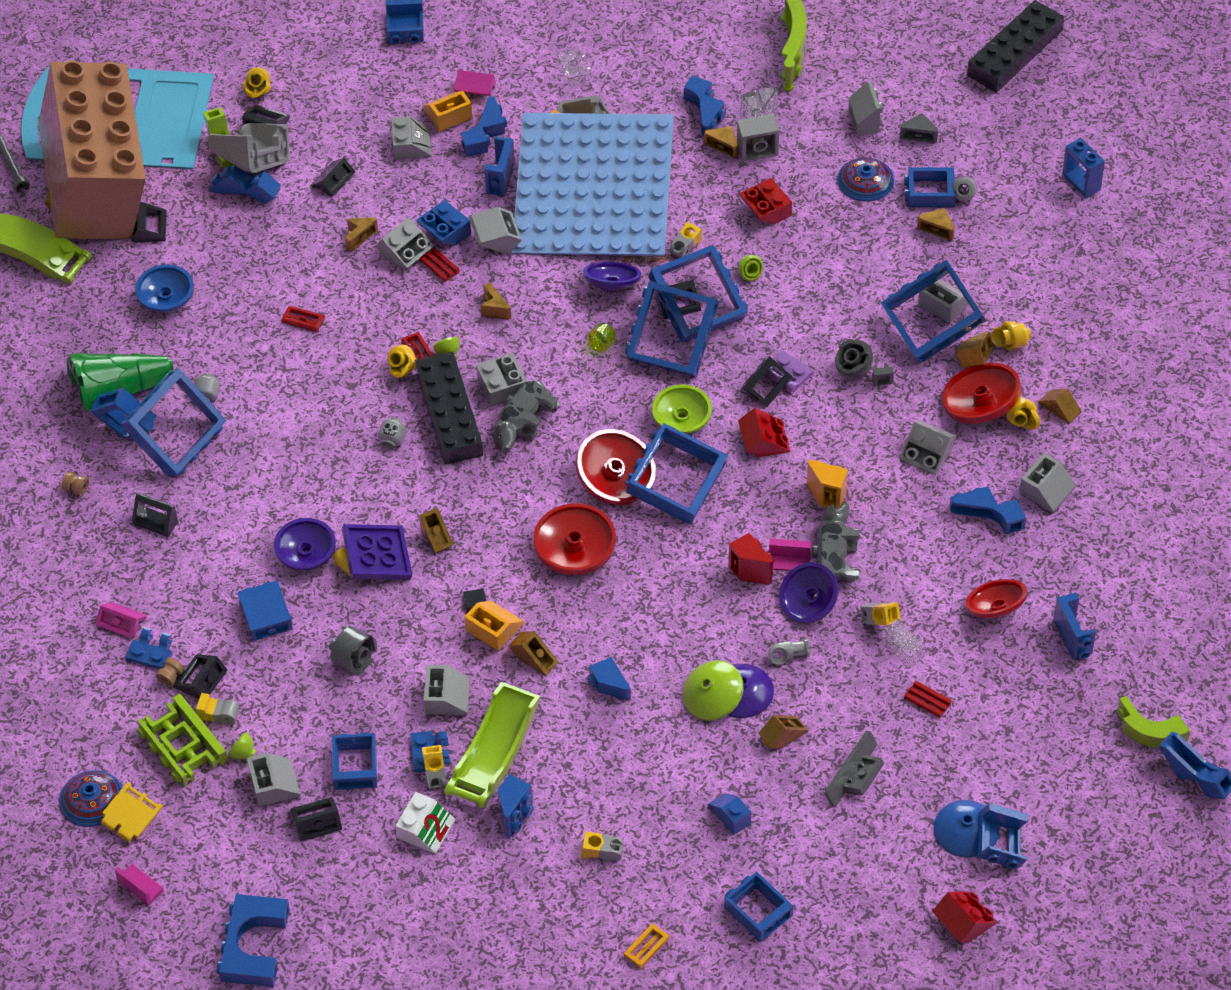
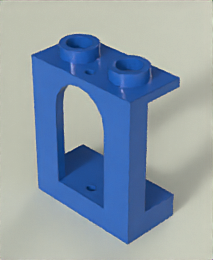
M988 803L979 812L978 858L987 860L990 863L1004 865L1010 869L1019 868L1024 864L1028 857L1021 855V827L1028 822V814ZM990 823L1007 828V851L990 846Z

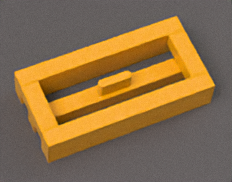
M652 923L624 952V957L642 969L669 940V935ZM654 931L656 934L643 946V948L635 956L632 955V953ZM661 936L662 938L651 948V950L641 960H639V958Z

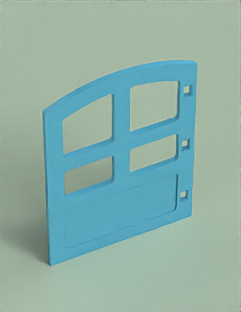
M49 67L35 83L23 112L21 135L23 148L28 160H44L38 139V119L40 117ZM127 69L129 81L141 82L134 112L143 165L146 167L194 169L204 124L203 112L207 110L214 74ZM163 159H173V164L162 163Z

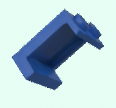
M386 0L387 43L424 42L422 0Z
M496 136L494 139L495 160L498 165L486 164L485 166L486 194L505 196L515 164L514 140Z
M278 580L238 591L239 603L246 617L252 641L293 630L291 617Z
M1076 592L1056 599L1053 618L1073 660L1077 658L1086 659L1093 653L1096 636L1094 629L1082 631L1076 619L1079 597Z

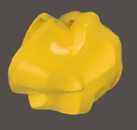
M256 67L248 71L246 79L242 83V88L249 97L257 98L270 91V74L265 68Z
M1004 321L1001 327H995L992 330L991 338L993 344L998 348L1005 347L1007 351H1012L1013 349L1027 346L1028 339H1031V331L1023 323Z
M397 345L389 350L387 361L390 366L389 373L396 378L404 377L415 368V360L417 359L410 347L407 345Z
M1019 398L1015 406L1006 413L1007 420L1015 426H1022L1024 429L1030 430L1037 429L1040 426L1036 405L1029 399Z

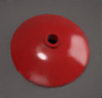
M1000 579L985 583L968 595L966 599L967 610L970 614L984 619L1005 617L1023 605L1028 596L1027 588L1022 582L1013 579Z

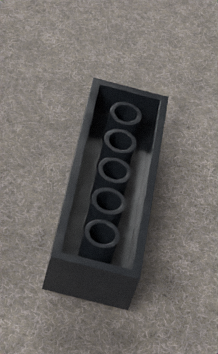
M1034 0L968 61L967 76L997 93L1063 31L1065 16Z
M454 352L415 360L416 375L444 465L483 456L482 440Z

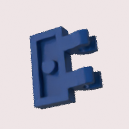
M143 627L139 641H132L125 659L156 669H162L166 659L172 656V650H168L172 643L170 639L171 634L163 632L159 640V646L149 644L153 637V634H150L152 629Z
M432 731L411 733L414 772H426L422 747L449 746L447 731L438 732L434 736ZM443 749L444 764H451L449 750Z

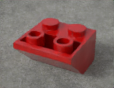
M772 178L739 193L742 200L761 221L776 224L792 216V201Z
M753 408L738 420L747 453L756 457H764L791 452L788 444L789 440L784 430V423L780 418Z
M747 533L729 543L728 567L740 581L765 585L772 584L774 559L769 552L766 553L757 538L754 539L750 533Z
M971 891L947 892L932 910L960 943L971 942L998 923L993 917L992 911L984 907L979 902V897Z

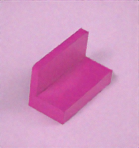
M458 70L454 91L490 96L492 88L495 89L494 74Z
M770 538L769 553L774 559L773 570L791 571L798 565L810 562L811 541Z
M109 602L100 605L95 625L134 638L139 621L145 620L147 615Z
M131 864L125 871L119 867L115 869L117 881L148 906L164 892L163 887L134 864Z

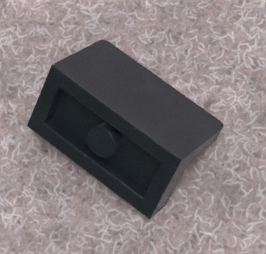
M345 158L333 161L311 186L313 188L321 186L327 195L334 196L356 171Z

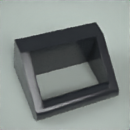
M257 105L245 111L242 116L243 125L248 123L287 124L290 119V115ZM258 113V114L265 115V116H268V117H271V118H275V119H277V120L275 121V120H272V119H269V118H265V117H262V116H259V115H256V114Z
M140 202L131 242L166 241L167 210ZM159 215L158 233L146 230V216Z
M694 280L669 286L697 294ZM654 291V297L663 319H668L669 317ZM693 301L694 304L680 307L679 310L682 315L700 311V302Z
M768 356L741 388L768 407L793 376ZM773 367L784 376L768 395L763 398L753 387L768 369Z
M137 493L134 502L132 524L169 537L178 523L175 506ZM145 504L166 511L167 515L147 508Z
M196 654L173 687L200 699L201 693H212L228 670L217 656ZM200 663L204 664L192 683H186Z
M333 797L290 808L300 841L342 830L339 812ZM329 806L331 807V809L298 817V815L308 813Z

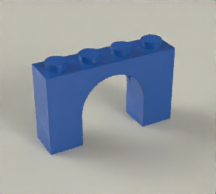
M242 894L235 895V900L230 903L229 907L231 919L230 922H226L225 926L226 941H222L221 944L222 961L219 960L217 963L216 971L217 974H220L221 982L274 987L278 970L276 958L249 955L239 948L238 943L241 936L253 927L286 928L290 911L288 899Z

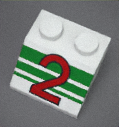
M415 792L395 826L396 835L400 840L436 854L455 822V818L436 800Z

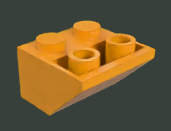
M463 91L453 92L422 105V108L439 132L473 118L472 104Z
M809 459L807 487L820 506L827 508L832 504L834 508L839 507L847 493L848 469Z
M493 601L478 602L464 616L465 630L497 651L524 624L523 620Z

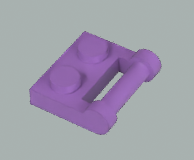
M781 351L773 359L793 376L791 380L794 382L789 381L785 386L790 394H793L813 375V369L784 351ZM770 367L763 376L765 378L768 376L778 383L782 376L774 372L773 367Z

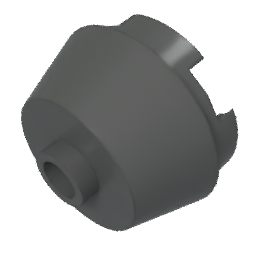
M849 339L839 345L840 349L834 359L836 368L842 375L859 378L869 373L873 365V353L871 347L866 342Z

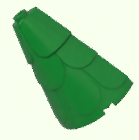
M71 353L67 355L68 358L66 360L68 377L72 384L78 383L80 402L85 411L92 409L98 395L120 388L125 389L132 395L158 385L170 371L174 370L172 360L168 359L167 356Z

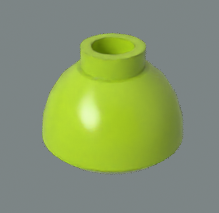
M756 255L744 256L738 263V273L741 278L749 282L757 280L763 272V261Z
M449 337L436 342L433 348L438 355L454 352L455 358H457L456 354L460 348V340L458 337Z
M247 732L243 733L228 752L229 757L235 760H243L252 757L256 753L254 742Z

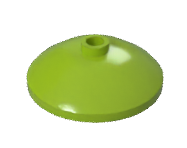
M685 384L673 385L665 388L655 397L652 404V415L660 427L665 423L685 434L699 431L709 422L712 415V403L707 394L697 387Z
M714 660L699 665L690 673L684 683L682 695L685 707L693 716L705 721L718 720L727 716L737 707L742 698L744 689L742 676L733 665L725 661Z

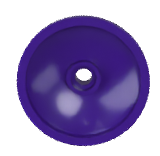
M599 262L586 266L583 269V277L600 289L607 292H616L635 285L641 279V271L625 263Z
M299 518L288 522L278 531L274 539V550L277 558L282 564L294 570H312L322 566L332 557L336 548V539L332 529L323 521L314 518Z
M815 562L803 563L793 568L784 578L779 592L780 605L784 613L796 622H817L827 616L835 606L839 591L838 582L833 572L826 566ZM817 594L816 598L812 600L813 595Z
M733 664L741 674L745 684H743V695L739 704L728 715L736 718H749L762 713L771 704L774 696V686L771 678L766 672L754 665Z

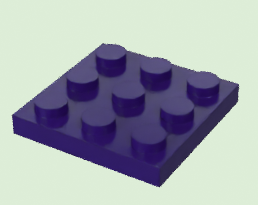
M343 524L342 534L351 579L411 580L413 574L402 525Z

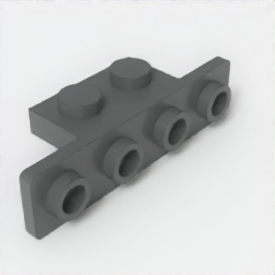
M865 731L825 790V795L831 806L836 807L845 792L864 795L883 767L884 762L882 758L870 756L877 746L871 731Z

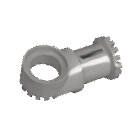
M804 638L803 641H786L771 645L772 647L768 650L770 660L776 665H781L787 660H792L793 657L804 655L810 657V649H808L810 646H807L809 645L808 639ZM776 650H783L784 655L781 658L776 659L773 657V653Z

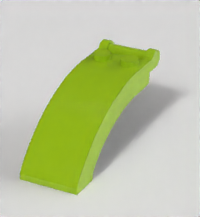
M785 0V9L780 17V20L786 24L790 33L789 39L782 50V56L786 57L784 61V70L781 73V77L785 79L783 89L788 92L794 89L793 82L802 73V64L805 57L807 19L802 0Z
M0 214V253L18 258L49 277L59 278L63 282L71 284L80 268L92 257L89 251L82 250L66 238H55L53 230L39 223L15 215ZM74 255L79 257L68 272L63 271Z
M503 682L500 683L492 695L490 705L476 736L454 768L453 776L446 785L445 794L461 797L478 804V807L486 808L490 798L503 781L522 746L536 712L540 696ZM457 785L472 790L474 792L480 793L482 795L480 796L467 790L461 789L457 787Z

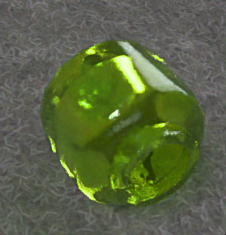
M599 323L588 333V344L595 351L605 352L616 341L615 330L608 324Z

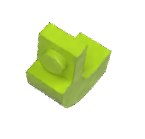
M221 107L203 112L208 135L213 133L230 135L226 116ZM215 154L220 168L223 167L225 169L227 166L231 167L233 165Z
M1127 695L1119 699L1117 714L1123 720L1121 729L1134 741L1148 747L1160 748L1159 745L1171 732L1178 733L1186 742L1188 741L1190 730L1179 714L1164 721H1151L1139 714Z

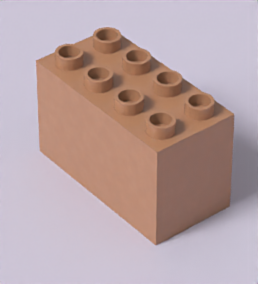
M74 60L66 62L50 61L38 125L47 186L49 188L55 238L130 239L133 235L146 177L127 64L115 62L88 63Z

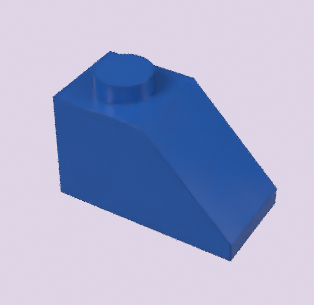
M612 657L589 666L587 679L591 687H596L598 692L625 700L631 699V688Z
M724 793L708 803V806L733 835L751 825V811L738 796Z

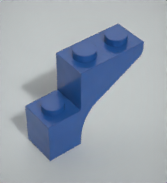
M691 75L684 86V99L691 101L699 108L701 133L704 136L706 130L717 129L718 122L724 119L726 110H724V101L713 98L712 82Z
M495 96L487 99L479 124L468 131L461 132V141L466 157L487 153L488 146L491 145L489 137L505 134L507 120L505 116L501 115L503 113L500 103H497Z
M232 165L231 167L227 166L221 173H215L212 176L208 190L218 194H244L266 204L275 199L281 184L265 171L251 176L237 166Z
M989 486L976 488L966 493H958L950 497L949 508L954 514L992 519L1003 528L1005 534L1025 529L1026 516L1017 499L997 504Z
M1171 732L1159 745L1178 778L1197 781L1203 793L1210 798L1226 799L1231 793V774L1229 770L1209 763L1178 733Z

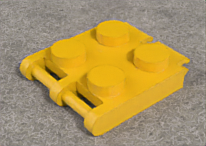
M127 782L103 811L102 816L104 818L101 824L113 832L119 827L117 835L130 843L133 838L139 839L162 810L163 805L160 803L156 804L147 798V794H141L131 787L132 784ZM128 790L131 791L133 794H135V795L138 796L139 798H136L135 796H133L132 794H130V793L127 792V791H128ZM144 801L147 802L148 804H150L151 806H153L155 809H152L151 807H149L148 805H146V804L143 803V802H144Z

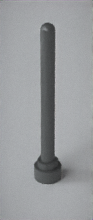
M0 133V150L14 177L13 186L18 193L22 192V188L28 190L30 184L27 178L20 174Z

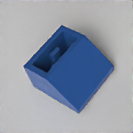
M443 200L416 220L421 227L443 244L457 245L471 235L470 220L446 200Z
M511 774L506 777L498 788L499 812L505 835L509 839L513 833L517 834L520 831L522 821L525 817L529 818L534 810L532 786Z

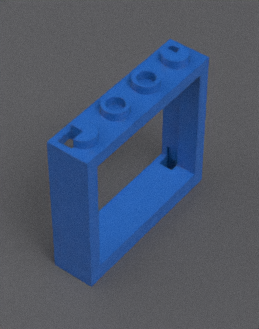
M714 245L650 270L648 275L650 282L667 286L662 275L709 257L735 308V311L715 318L711 331L745 318L748 312L746 302L739 296L738 286L736 283L733 284L730 278V271L727 266H724L722 255L719 250L715 249ZM655 291L680 341L684 343L697 338L700 325L689 329L673 296Z
M948 260L939 265L938 263L935 264L933 269L921 273L916 280L904 284L899 291L889 294L887 299L880 302L919 363L926 361L987 321ZM947 274H950L974 312L917 349L893 312V309Z
M649 281L642 292V297L644 298L642 305H639L637 308V322L631 328V342H628L626 345L625 353L627 358L697 378L719 302L715 298ZM654 290L706 304L688 366L636 353Z
M177 368L170 371L120 425L167 476L171 477L174 475L179 476L186 470L185 465L198 457L199 454L197 452L201 448H206L211 443L210 438L223 430L222 425L227 420L189 378ZM175 383L213 423L176 464L138 424Z
M663 423L660 430L654 432L651 438L653 440L652 444L648 443L643 451L645 455L643 459L639 458L634 467L636 471L634 474H629L625 482L628 484L626 493L681 521L692 524L723 470L729 455ZM663 441L713 466L689 508L638 483Z

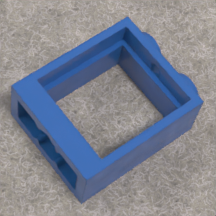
M1079 138L1066 145L1062 175L1087 198L1101 190L1105 160L1082 138ZM1079 163H1081L1087 170L1085 171V170L1079 165Z
M908 167V175H904V186H908V189H905V201H908V206L954 208L956 197L955 190L952 188L955 181L954 168ZM914 181H946V193L914 192Z
M120 388L98 395L90 412L123 438H130L131 436L120 424L141 402L125 389ZM151 410L138 422L146 433L150 432L154 427V421L157 416Z
M363 732L360 734L332 736L334 790L378 788L375 733ZM370 749L371 770L339 772L340 750Z
M757 871L752 876L745 877L736 889L729 890L724 897V908L760 942L793 916V905ZM755 889L777 908L759 924H756L736 905Z

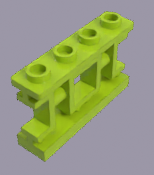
M179 693L173 697V703L169 702L166 704L168 714L155 722L148 715L144 717L145 720L139 718L136 730L142 740L145 738L148 740V746L152 753L159 754V760L165 769L170 768L174 781L177 784L181 782L186 787L188 786V781L192 782L195 780L194 769L207 761L214 769L218 763L222 765L227 762L228 758L223 746ZM179 712L185 721L174 727L172 723L179 719ZM165 728L166 732L159 736V742L154 734ZM185 733L192 742L176 751L170 744V741ZM202 741L208 750L197 756L195 752L202 748ZM188 757L189 761L182 765V771L177 763Z

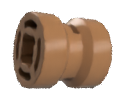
M69 471L62 480L61 488L63 491H72L75 495L82 497L89 486V478L85 476L78 477L75 473Z
M168 657L164 662V667L159 669L155 676L160 682L172 687L176 682V677L180 676L185 669L180 662Z

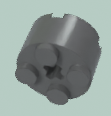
M346 625L338 637L329 644L331 661L334 665L352 674H362L373 661L371 655L373 651H377V641L369 634Z

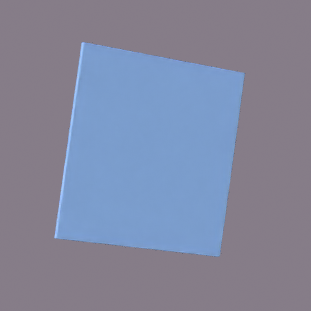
M523 113L514 216L522 241L512 250V253L665 256L674 114Z

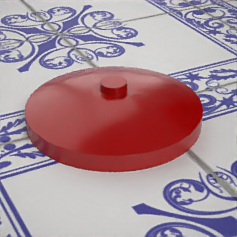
M985 363L984 365L968 367L950 379L943 390L942 402L947 414L954 420L968 424L984 423L999 418L1011 410L1021 396L1022 385L1017 372L1011 367L1001 363Z
M606 429L593 433L585 439L576 455V473L581 484L592 496L608 504L627 505L638 501V498L626 493L628 484L625 482L629 474H634L636 471L634 467L639 458L643 459L645 456L643 451L646 446L637 437L621 430ZM654 459L651 460L638 482L648 488L652 486L655 478Z
M571 503L553 508L543 515L534 530V548L538 558L548 568L566 575H582L599 569L611 558L616 546V532L610 518L601 510L586 504Z

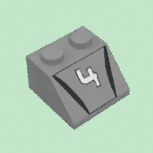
M410 116L391 118L394 160L432 157L430 127Z

